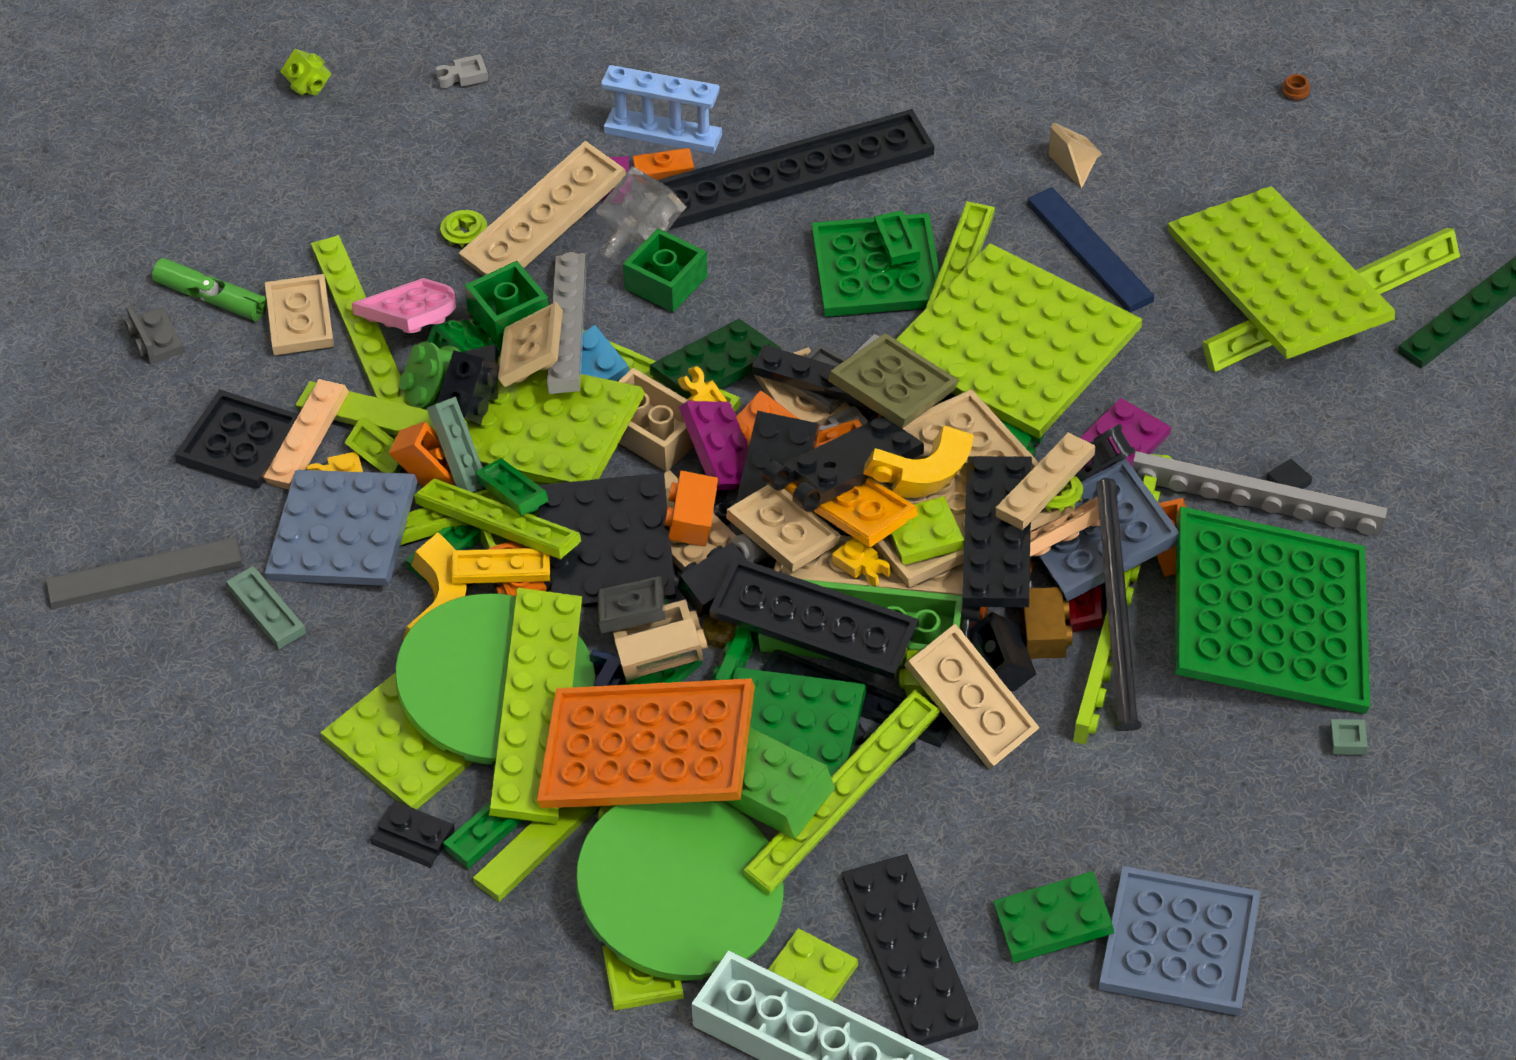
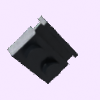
M394 801L378 825L377 832L370 837V841L374 846L431 868L437 856L444 849L443 842L454 833L455 828L452 823Z

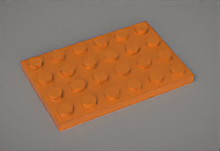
M752 678L556 688L537 797L540 808L741 800L755 690Z

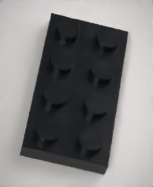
M757 411L736 503L767 485L762 480V472L768 463L777 460L784 464L801 454L815 449L820 424ZM733 523L730 524L729 529L736 536L744 534Z

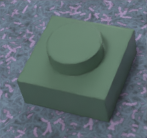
M1331 719L1332 754L1366 755L1368 744L1365 720Z

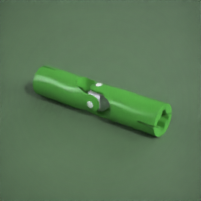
M161 258L153 268L152 279L155 283L185 295L200 298L207 303L252 321H258L266 311L267 299L265 296L211 276H204L198 270L172 260Z

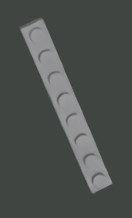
M568 252L556 256L553 303H558L563 310L558 361L548 368L547 385L549 394L580 391L587 271L585 253Z
M1136 451L1132 468L1143 481L1145 475L1156 477L1157 486L1170 488L1177 492L1184 491L1201 495L1208 499L1215 498L1228 501L1238 506L1259 508L1269 513L1294 516L1300 520L1316 521L1331 527L1358 530L1366 535H1381L1388 508L1142 452Z

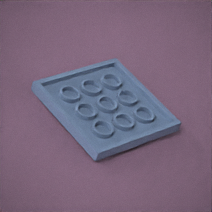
M1126 458L1081 482L1083 485L1082 501L1076 502L1075 508L1097 497V481L1108 478L1114 479L1116 482L1124 572L1176 545L1179 535L1178 529ZM1100 525L1095 527L1089 526L1079 531L1080 534L1076 538L1065 542L1061 540L1052 545L1047 553L1037 556L1057 587H1060L1062 590V594L1067 602L1105 582Z
M295 470L264 573L268 580L389 586L418 482L415 474Z
M1122 866L1112 917L1114 934H1110L1108 937L1099 990L1240 1016L1261 891Z

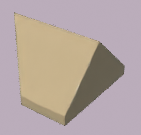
M1053 123L1050 127L1049 156L1082 189L1097 157L1101 156L1102 153L1085 136Z

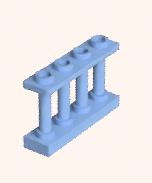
M613 65L608 67L601 84L603 89L614 91L615 108L612 107L604 125V133L680 148H690L691 150L712 154L715 153L722 136V128L709 125V108L714 106L720 92L719 85ZM626 93L642 96L643 113L627 110ZM653 98L669 101L670 118L654 115ZM681 103L697 106L698 123L682 120Z

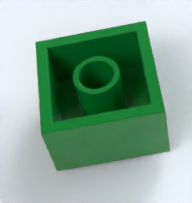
M657 228L623 263L624 288L674 313L708 277L707 251Z
M517 260L464 285L467 310L498 347L503 343L505 327L549 306L548 296Z

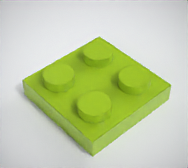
M944 496L914 504L917 506L918 515L912 520L909 519L906 524L889 534L899 559L904 565L964 549V538Z
M798 928L768 970L833 1002L858 967V959Z

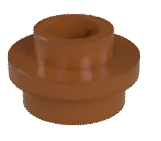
M1301 74L1289 75L1282 84V93L1289 99L1301 100L1310 94L1311 86L1308 79Z

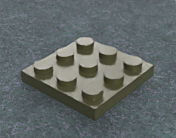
M886 333L832 369L828 378L829 382L839 387L842 391L848 393L902 429L955 391L959 381Z

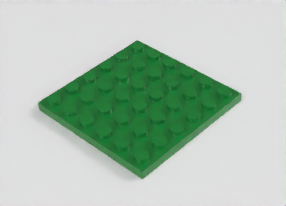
M1180 506L1176 513V528L1179 531V535L1176 540L1175 675L1366 714L1370 708L1365 546Z

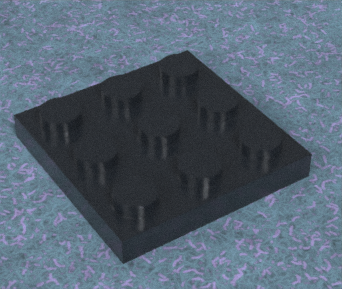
M219 389L175 453L176 462L259 489L265 481L264 475L299 414Z

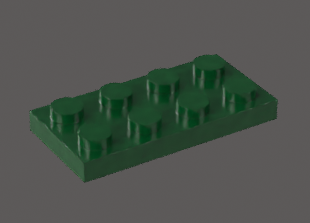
M739 318L650 364V375L673 392L688 399L692 394L680 387L678 379L687 376L692 382V376L688 372L689 368L699 367L704 374V382L713 380L720 390L752 373V365L763 345L781 349V347Z

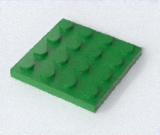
M929 213L905 215L920 249V260L892 266L875 228L874 218L813 222L812 237L824 317L926 308L940 272Z
M736 667L733 679L752 678L755 685L750 721L751 728L827 765L831 777L851 757L866 694L865 684Z

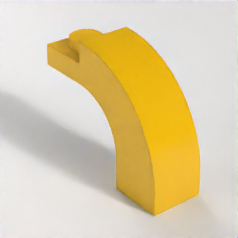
M944 425L933 440L931 455L919 460L904 458L875 448L865 462L863 474L873 477L879 482L892 483V491L904 498H919L932 495L945 488L954 479L970 454L974 435Z
M436 533L415 551L411 566L430 584L434 593V602L407 625L403 641L411 628L429 611L450 600L464 597L466 594L467 583L452 584V550L455 549L439 533Z

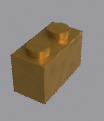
M1060 587L1030 588L1029 607H1021L1024 642L1030 658H1066V647L1072 646V627L1065 624V620H1069V601L1063 600Z

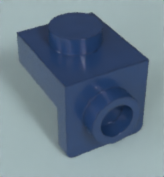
M592 650L589 655L590 661L593 662L595 674H598L593 685H623L624 675L620 658L609 652L603 653Z

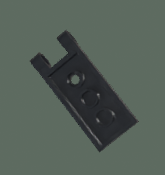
M881 416L784 464L777 460L771 461L762 472V480L777 491L796 481L799 485L794 490L793 502L806 512H812L819 505L866 482V479L870 476L863 474L865 462L875 448L904 458L914 459L924 454V443Z

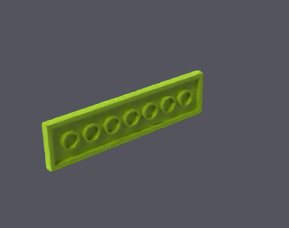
M517 588L489 811L490 816L557 824L559 808H540L537 797L556 688L573 687L582 596Z

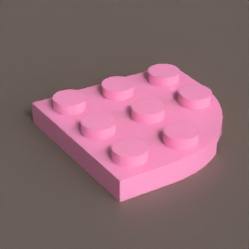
M422 278L353 302L352 308L354 315L364 317L367 321H377L385 324L386 327H396L403 329L405 333H415L420 331L421 327L425 325L445 322V317L450 315L456 308L455 292L450 286Z

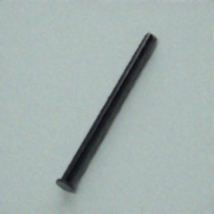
M1103 478L1097 481L1096 485L1118 719L1115 729L1117 731L1138 730L1142 727V723L1137 718L1116 482L1114 479Z

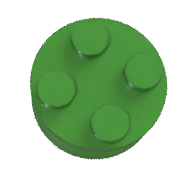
M421 342L412 347L405 371L400 377V388L404 390L406 400L410 406L426 409L437 404L453 350L461 352L458 348L447 345L439 349L431 342Z

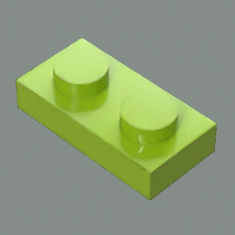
M360 417L346 439L345 444L383 473H399L403 468L388 454L395 440L367 418Z

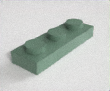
M456 396L427 407L456 486L470 492L484 488L478 483L475 472L483 467Z
M254 566L226 581L227 589L278 650L306 634L303 623Z

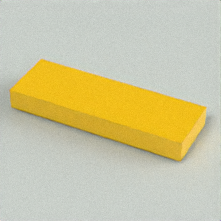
M533 548L452 550V584L550 581V555Z

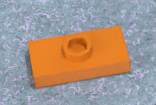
M690 148L633 156V165L638 183L659 180L695 170Z

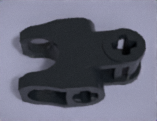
M1121 424L1110 428L1089 442L1095 445V455L1091 458L1092 463L1090 466L1086 464L1075 475L1081 482L1105 467H1110L1136 452L1135 448L1130 446L1121 431L1123 429ZM1110 436H1111L1113 442L1115 443L1116 447L1118 448V450H1119V452H1120L1119 454L1117 453V451L1115 450L1113 444L1111 443V441H1110V439H1109Z

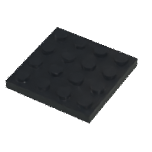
M664 473L539 485L546 491L549 500L539 506V518L579 532L581 542L562 559L550 555V581H544L546 592L582 596L581 607L598 606L599 589L659 576L663 581L664 596H667V599L676 598L671 540L668 539L670 530L669 526H664L667 511Z

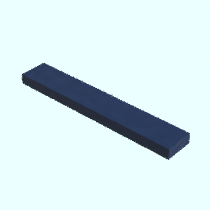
M1053 187L1028 198L1027 205L1126 311L1131 313L1154 302V294Z

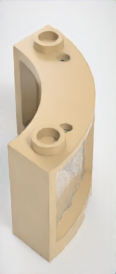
M686 599L665 605L666 620L613 631L626 681L635 680L644 675L693 661L704 660L702 649L708 648L705 635L700 627L696 610L689 612Z

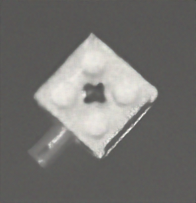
M632 166L596 211L608 226L614 230L613 234L598 252L613 263L628 242H633L640 247L657 228L667 232L686 206L670 188Z

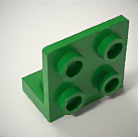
M474 318L464 321L449 320L448 322L433 324L426 341L434 343L439 349L447 345L454 346L463 353L471 349L496 345ZM496 345L499 351L498 356L501 357L502 345L499 347Z

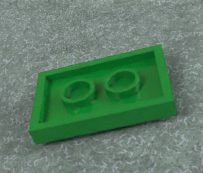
M1094 871L993 901L1013 963L1114 934L1113 924Z

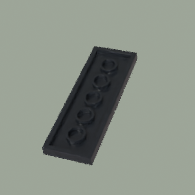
M968 456L962 607H1029L1031 522L1021 530L995 515L996 507L1032 470V456Z
M737 557L734 558L709 610L710 617L895 680L919 627V619Z
M908 854L842 872L843 883L905 1037L921 1046H925L978 1030V1021Z

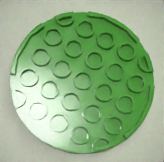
M475 594L441 604L418 620L406 635L399 650L395 672L397 696L406 717L415 729L430 743L443 751L449 750L464 756V760L492 765V762H496L516 596ZM579 634L573 687L594 686L595 682L593 662L590 661V653Z
M721 801L616 805L605 813L588 833L579 854L575 878L577 899L585 915V921L599 942H603L616 953V957L641 972L660 978L680 981L703 980L704 977L711 976L728 950L748 960L763 948L772 935L780 916L783 903V882L768 896L742 875L746 866L769 842L758 827L746 816Z

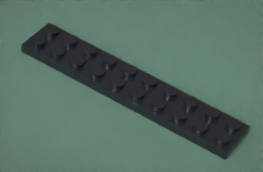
M913 109L645 183L642 184V193L661 230L665 231L934 155V144Z

